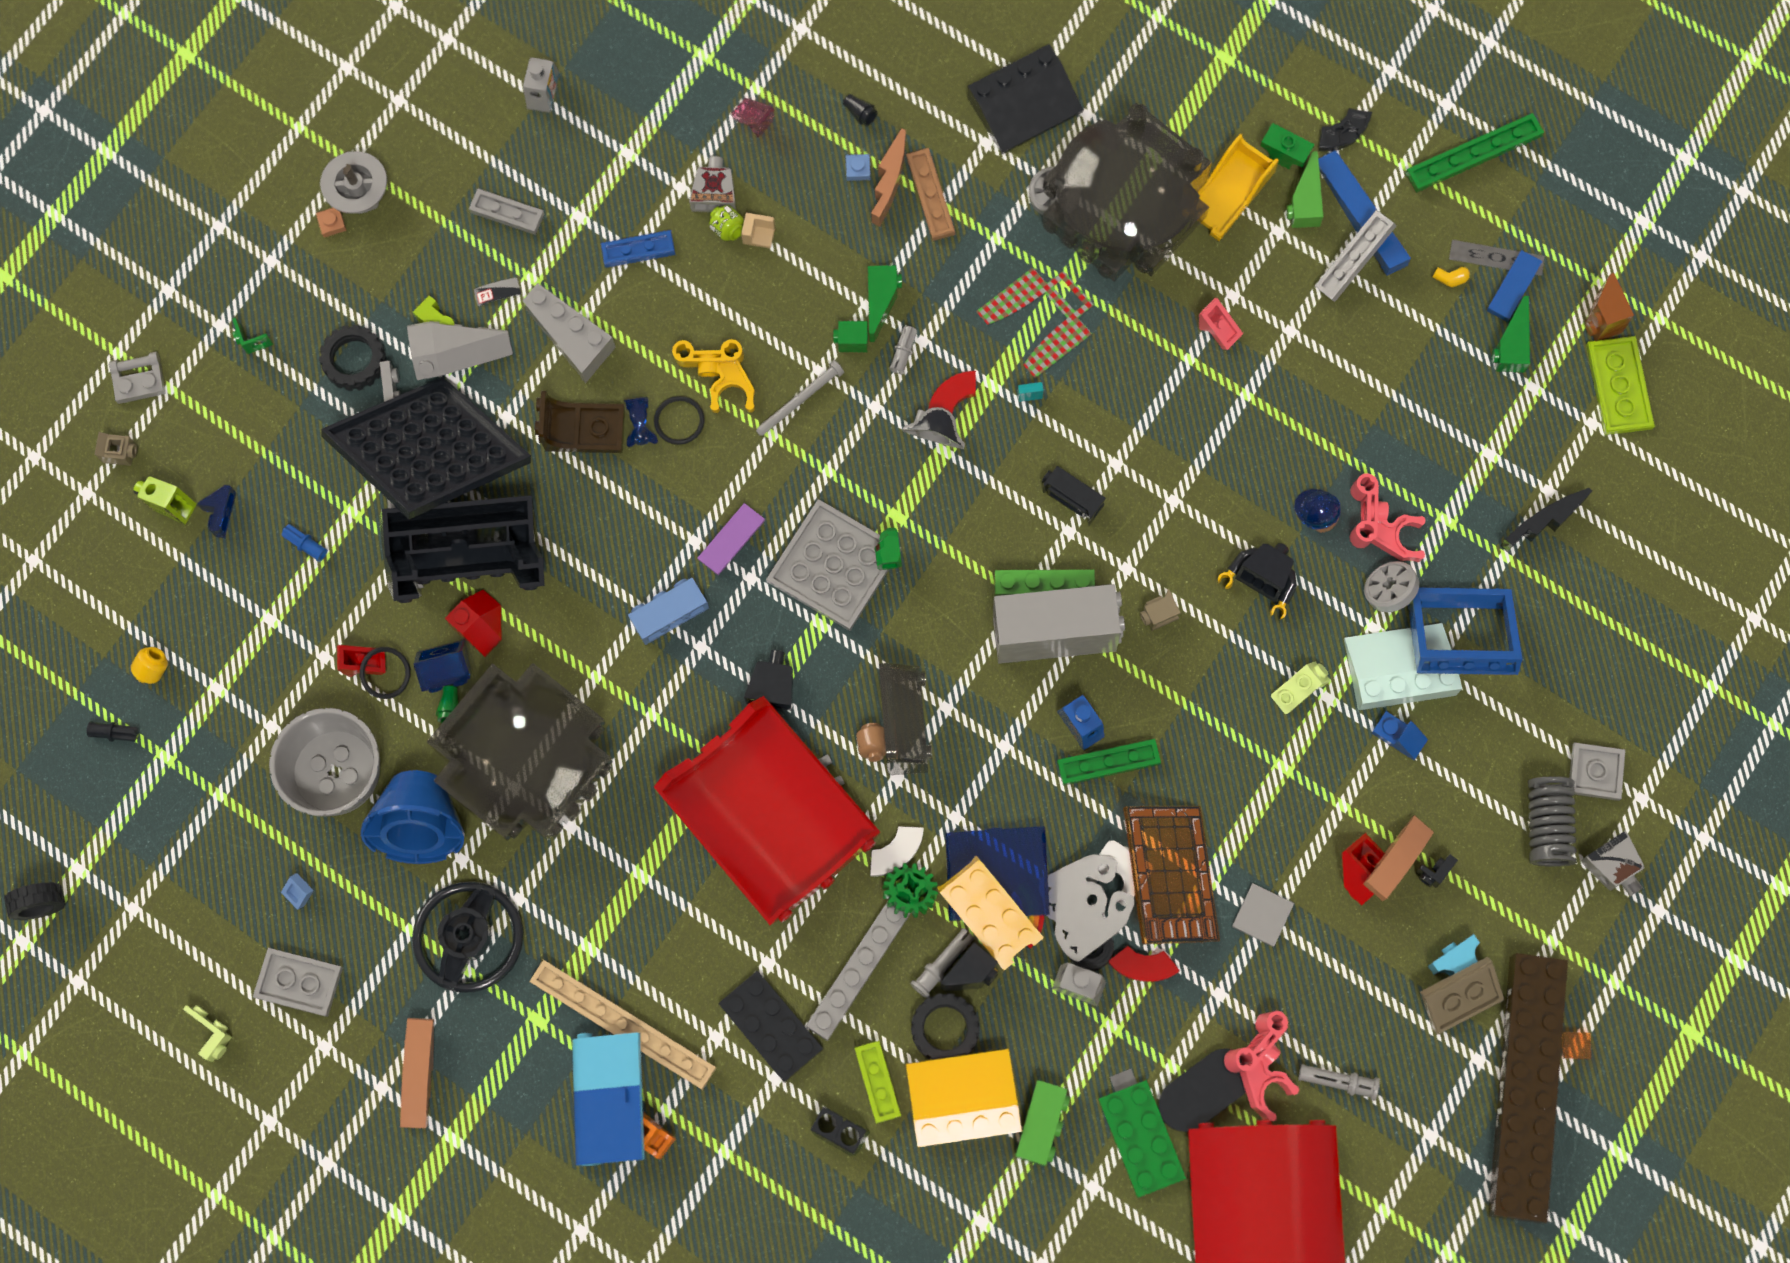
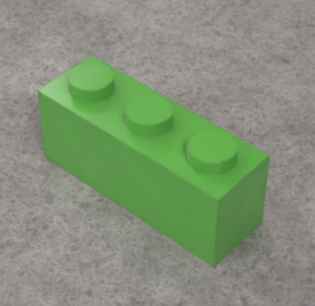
M1037 1080L1015 1158L1044 1167L1047 1161H1053L1056 1147L1052 1146L1054 1136L1059 1137L1062 1130L1063 1122L1059 1121L1061 1111L1066 1112L1069 1105L1070 1096L1066 1095L1068 1089Z

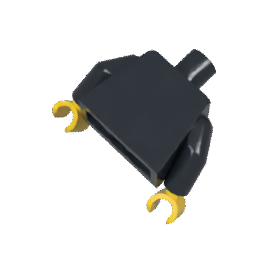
M1267 543L1262 544L1259 548L1253 547L1241 551L1228 567L1229 571L1219 575L1218 583L1225 577L1229 578L1230 582L1225 586V589H1229L1233 585V576L1236 574V580L1276 603L1277 600H1280L1278 605H1275L1270 610V616L1278 608L1282 611V616L1279 619L1281 620L1286 615L1285 606L1290 603L1297 587L1296 574L1292 569L1294 561L1287 556L1289 549L1285 544L1277 543L1275 547Z

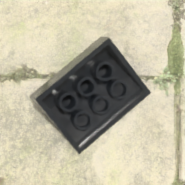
M1050 44L968 85L967 99L1001 154L1024 144L1084 111L1060 59Z

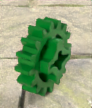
M903 863L902 870L895 866L893 874H887L886 881L882 887L886 891H884L882 897L883 899H889L886 905L888 908L895 907L894 914L902 911L904 918H907L908 913H912L913 917L917 918L919 911L925 915L928 907L933 908L934 900L938 895V892L934 890H936L938 884L937 882H931L934 875H926L925 867L917 870L916 863L912 865V868H908L907 864ZM899 879H901V880H902L901 883L896 884V886L894 887V884H895ZM926 894L925 899L919 902V898L924 897V895Z

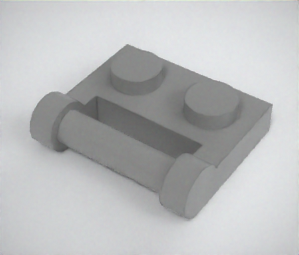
M157 351L149 353V356L121 362L117 360L109 362L115 400L118 404L166 394L161 361ZM152 365L151 371L121 376V371Z

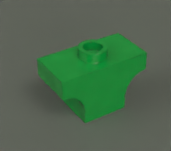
M1272 123L1260 146L1268 151L1270 159H1278L1279 165L1290 170L1292 165L1304 166L1315 144Z

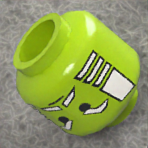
M732 206L716 207L711 212L709 227L723 241H734L741 236L744 218Z

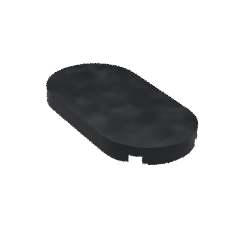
M1223 1048L1213 1051L1165 1087L1159 1099V1112L1163 1122L1168 1127L1180 1132H1188V1129H1198L1199 1123L1208 1122L1245 1094L1246 1090L1240 1072H1230L1224 1064L1226 1053L1233 1049Z

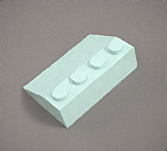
M1442 623L1424 626L1427 650H1452ZM1411 628L1344 638L1358 710L1456 696L1462 689L1459 674L1416 672Z

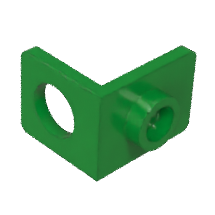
M236 317L232 318L236 329L232 332L237 345L241 344L247 354L273 345L272 340L267 334L246 340L241 324ZM265 341V342H263L262 344L253 345V344H255V343H257V342Z

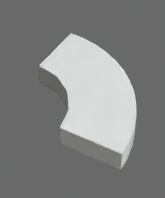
M898 827L896 837L889 845L882 849L872 850L871 877L887 875L893 872L895 866L901 869L903 863L907 864L920 847L924 828Z

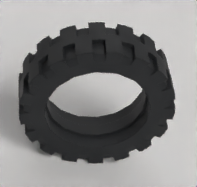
M346 325L342 326L340 330L335 329L332 331V335L325 338V344L320 348L321 357H319L320 364L322 365L321 368L327 378L338 388L342 389L343 387L348 391H353V389L363 390L367 385L369 387L372 386L374 381L381 377L380 362H384L386 359L384 347L376 334L366 327L361 328L359 325H353V327ZM353 341L364 342L369 345L372 350V358L365 370L352 375L342 374L336 370L334 357L341 346Z
M936 994L931 998H927L918 1006L913 1015L911 1025L913 1041L918 1051L929 1060L968 1055L973 1051L979 1039V1019L973 1006L966 1002L964 998L954 994ZM948 1007L955 1009L962 1014L966 1021V1037L954 1049H937L925 1037L924 1024L926 1018L938 1008Z

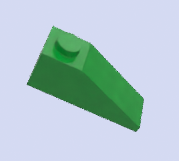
M897 265L868 266L870 342H875L898 297L897 288H902V274H897Z
M1529 296L1523 297L1496 349L1492 351V363H1496V372L1525 373L1530 365Z

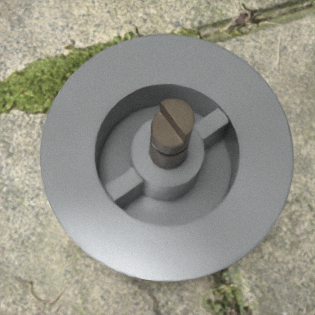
M359 151L346 152L332 159L325 167L321 176V191L327 203L334 209L344 213H365L378 207L379 201L387 187V175L380 161L374 156Z

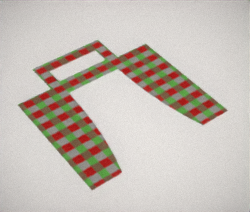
M1031 268L976 311L986 324L989 325L1013 314L1045 293L1066 316L1067 319L1037 346L1023 364L1034 378L1038 377L1092 334L1078 317L1094 306V304L1064 271L1046 283L1036 270ZM1062 280L1084 304L1076 311L1054 288Z

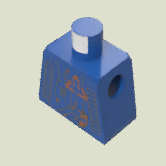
M1084 695L1057 711L1083 751L1104 738L1103 723Z

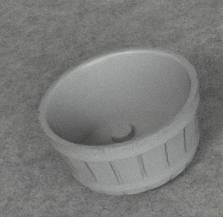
M334 708L308 711L306 714L303 713L293 719L290 724H287L274 742L269 763L272 783L280 797L294 809L314 816L343 815L357 809L372 795L380 775L379 749L370 729L353 714ZM334 764L337 768H342L338 778L328 775V772L331 771V766Z

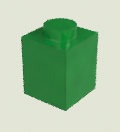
M838 321V329H834L833 340L834 344H838L839 352H868L867 321Z

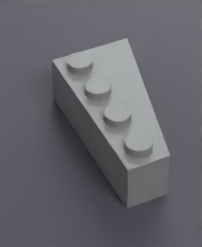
M539 283L523 299L528 314L550 338L555 347L564 355L585 383L616 348L612 336Z

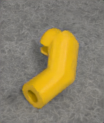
M1438 267L1432 278L1449 287H1456L1469 280L1470 271L1465 267H1461L1448 273Z

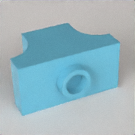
M1472 935L1458 946L1453 942L1441 950L1444 955L1430 964L1428 968L1433 974L1445 973L1452 976L1478 962L1475 957V949L1480 942L1475 935Z

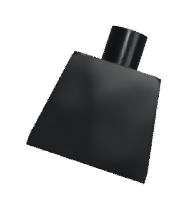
M771 650L769 662L758 661L756 663L744 696L746 704L764 696L774 708L793 710V668L789 665H783L785 652Z

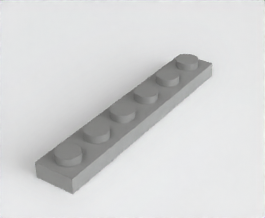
M887 903L885 904L807 1023L806 1028L826 1041L829 1040L911 913H908L907 918H904L902 911L894 914L895 907L888 908L886 906Z

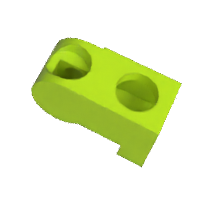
M430 295L413 311L415 318L420 323L434 321L445 325L454 326L455 324L452 318L443 316L438 312L440 308Z

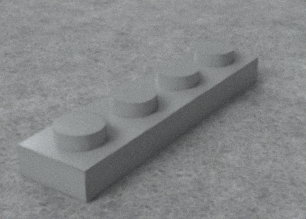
M1376 210L1317 282L1315 287L1335 302L1397 225Z

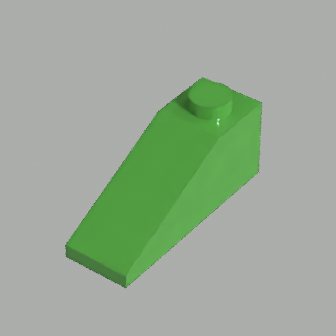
M1318 151L1312 152L1294 192L1291 204L1287 205V220L1291 219L1292 228L1321 226L1323 207Z

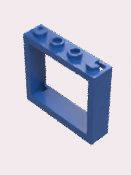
M1419 588L1415 598L1408 604L1417 673L1518 675L1522 663V653L1511 589ZM1422 608L1503 609L1509 651L1427 650Z

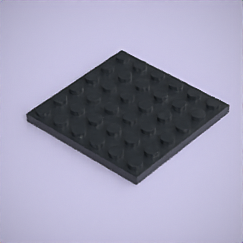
M444 377L321 429V437L408 519L414 518L531 463V455Z

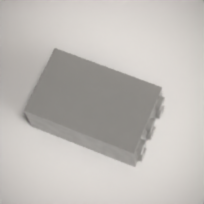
M1115 584L994 596L993 623L998 664L1116 652L1118 644H1121L1123 631H1125L1124 617L1119 616L1120 607L1122 606L1121 593L1116 592Z

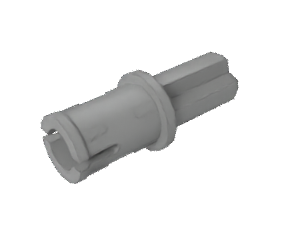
M911 326L903 328L899 343L894 347L896 352L889 367L890 371L894 373L899 371V374H904L909 355L913 354L911 349L917 329Z

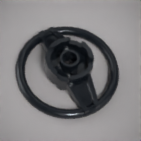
M481 882L455 883L436 892L419 911L412 933L413 952L423 973L438 986L460 993L481 991L501 981L516 964L523 945V925L516 906L502 891ZM460 892H473L460 909L446 914L439 923L437 935L443 953L440 972L438 973L428 962L423 950L422 935L425 922L435 906L445 898ZM494 900H497L505 908L512 922L513 943L511 951L504 964L489 977L475 982H460L470 960L479 959L490 945L492 928L487 920ZM469 928V938L461 940L462 937L459 936L460 931L465 932Z

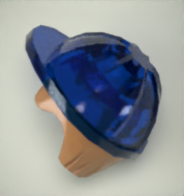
M1310 489L1298 495L1295 500L1294 510L1300 521L1308 528L1324 533L1333 529L1337 524L1341 514V505L1339 500L1329 492Z

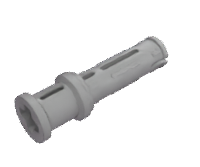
M962 928L960 933L933 964H926L924 967L925 971L920 977L910 983L924 998L927 999L930 996L929 992L938 982L944 979V973L969 944L975 940L971 933L964 939L968 932L966 929Z
M1301 1064L1298 1077L1300 1081L1303 1080L1346 1090L1350 1096L1358 1094L1370 1097L1372 1101L1376 1100L1380 1078L1377 1077L1374 1079L1358 1076V1073L1355 1072L1346 1075ZM1314 1075L1323 1076V1077H1327V1078H1332V1079H1336V1080L1334 1081V1080H1330V1079H1325V1078L1317 1077V1076H1314Z

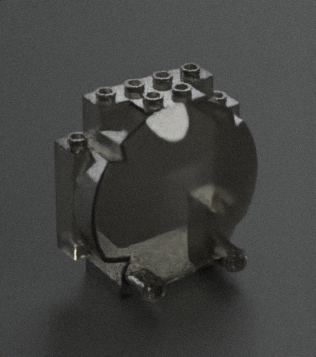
M1135 103L1129 108L1128 115L1117 124L1106 119H1099L1096 123L1081 131L1068 144L1059 163L1043 180L1044 193L1049 198L1055 199L1054 203L1043 213V227L1050 234L1055 233L1060 237L1062 243L1067 248L1076 250L1084 262L1087 264L1092 263L1098 268L1100 275L1106 279L1110 278L1115 282L1133 262L1140 272L1147 273L1152 277L1207 217L1209 206L1199 199L1198 191L1208 180L1212 162L1204 156L1200 149L1192 147L1148 112L1145 105Z
M534 663L529 666L517 682L492 664L427 741L430 748L448 762L434 779V782L464 806L474 817L485 823L506 841L511 837L515 839L526 826L539 833L548 841L551 836L555 838L564 827L562 822L565 824L569 820L573 822L582 811L580 806L585 800L589 802L598 791L596 789L598 785L597 780L600 777L605 778L613 768L610 765L613 762L612 758L594 744L605 730L603 727L605 721Z

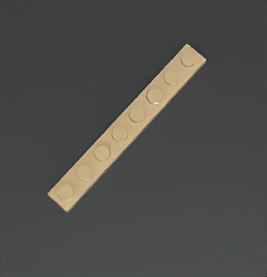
M545 960L542 961L529 981L614 1035L639 1032L642 1053L702 1090L716 1070V1067Z

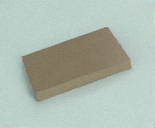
M1489 957L1420 992L1432 1029L1437 1035L1504 1000L1493 962Z

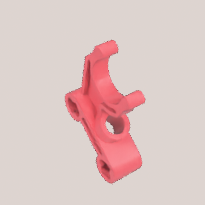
M1368 473L1359 476L1351 486L1350 491L1353 498L1361 502V522L1350 533L1351 543L1357 548H1365L1372 543L1400 561L1420 562L1424 559L1425 552L1422 550L1410 551L1403 547L1399 540V532L1404 526L1421 528L1425 524V518L1423 516L1402 515L1393 523H1389L1387 521L1389 513L1388 502L1378 501V480L1375 476ZM1360 531L1366 533L1367 538L1363 537L1360 534Z
M1280 1011L1260 1014L1255 1024L1259 1032L1246 1048L1230 1050L1224 1057V1064L1227 1070L1233 1073L1240 1072L1251 1108L1263 1120H1272V1122L1276 1120V1114L1270 1111L1265 1104L1264 1091L1266 1087L1274 1082L1282 1086L1287 1095H1296L1299 1092V1087L1289 1079L1286 1073L1281 1071L1270 1072L1268 1070V1066L1280 1055V1050L1274 1044L1288 1027L1287 1017Z

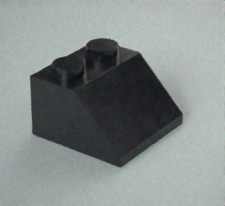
M974 942L941 981V989L947 992L981 989L984 984L990 986L998 976V962Z

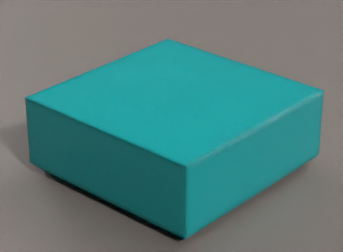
M1038 382L1019 385V402L1043 399V384Z

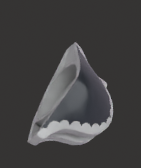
M936 407L927 411L918 410L914 423L905 425L903 428V432L925 440L959 449H964L965 443L957 433L954 416L944 408Z

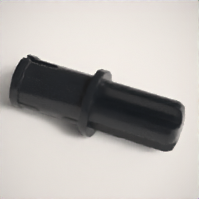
M90 721L87 725V736L105 738L110 742L114 740L135 742L139 737V729L137 727L117 725L116 722L105 724Z

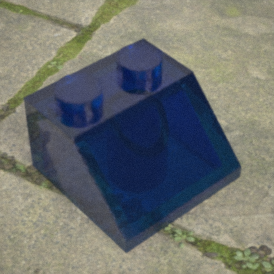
M465 639L416 653L413 664L422 692L427 690L429 693L438 692L443 689V686L450 684L460 686L466 684L468 679H471L472 672Z

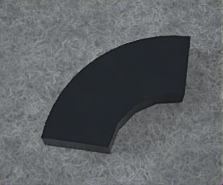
M1349 108L1346 117L1340 123L1332 126H1322L1318 151H1337L1356 142L1366 131L1372 112Z

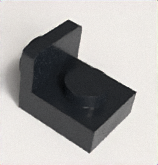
M1449 854L1445 860L1440 857L1433 866L1432 870L1435 873L1424 865H1421L1416 873L1423 884L1428 887L1434 886L1437 888L1458 860Z

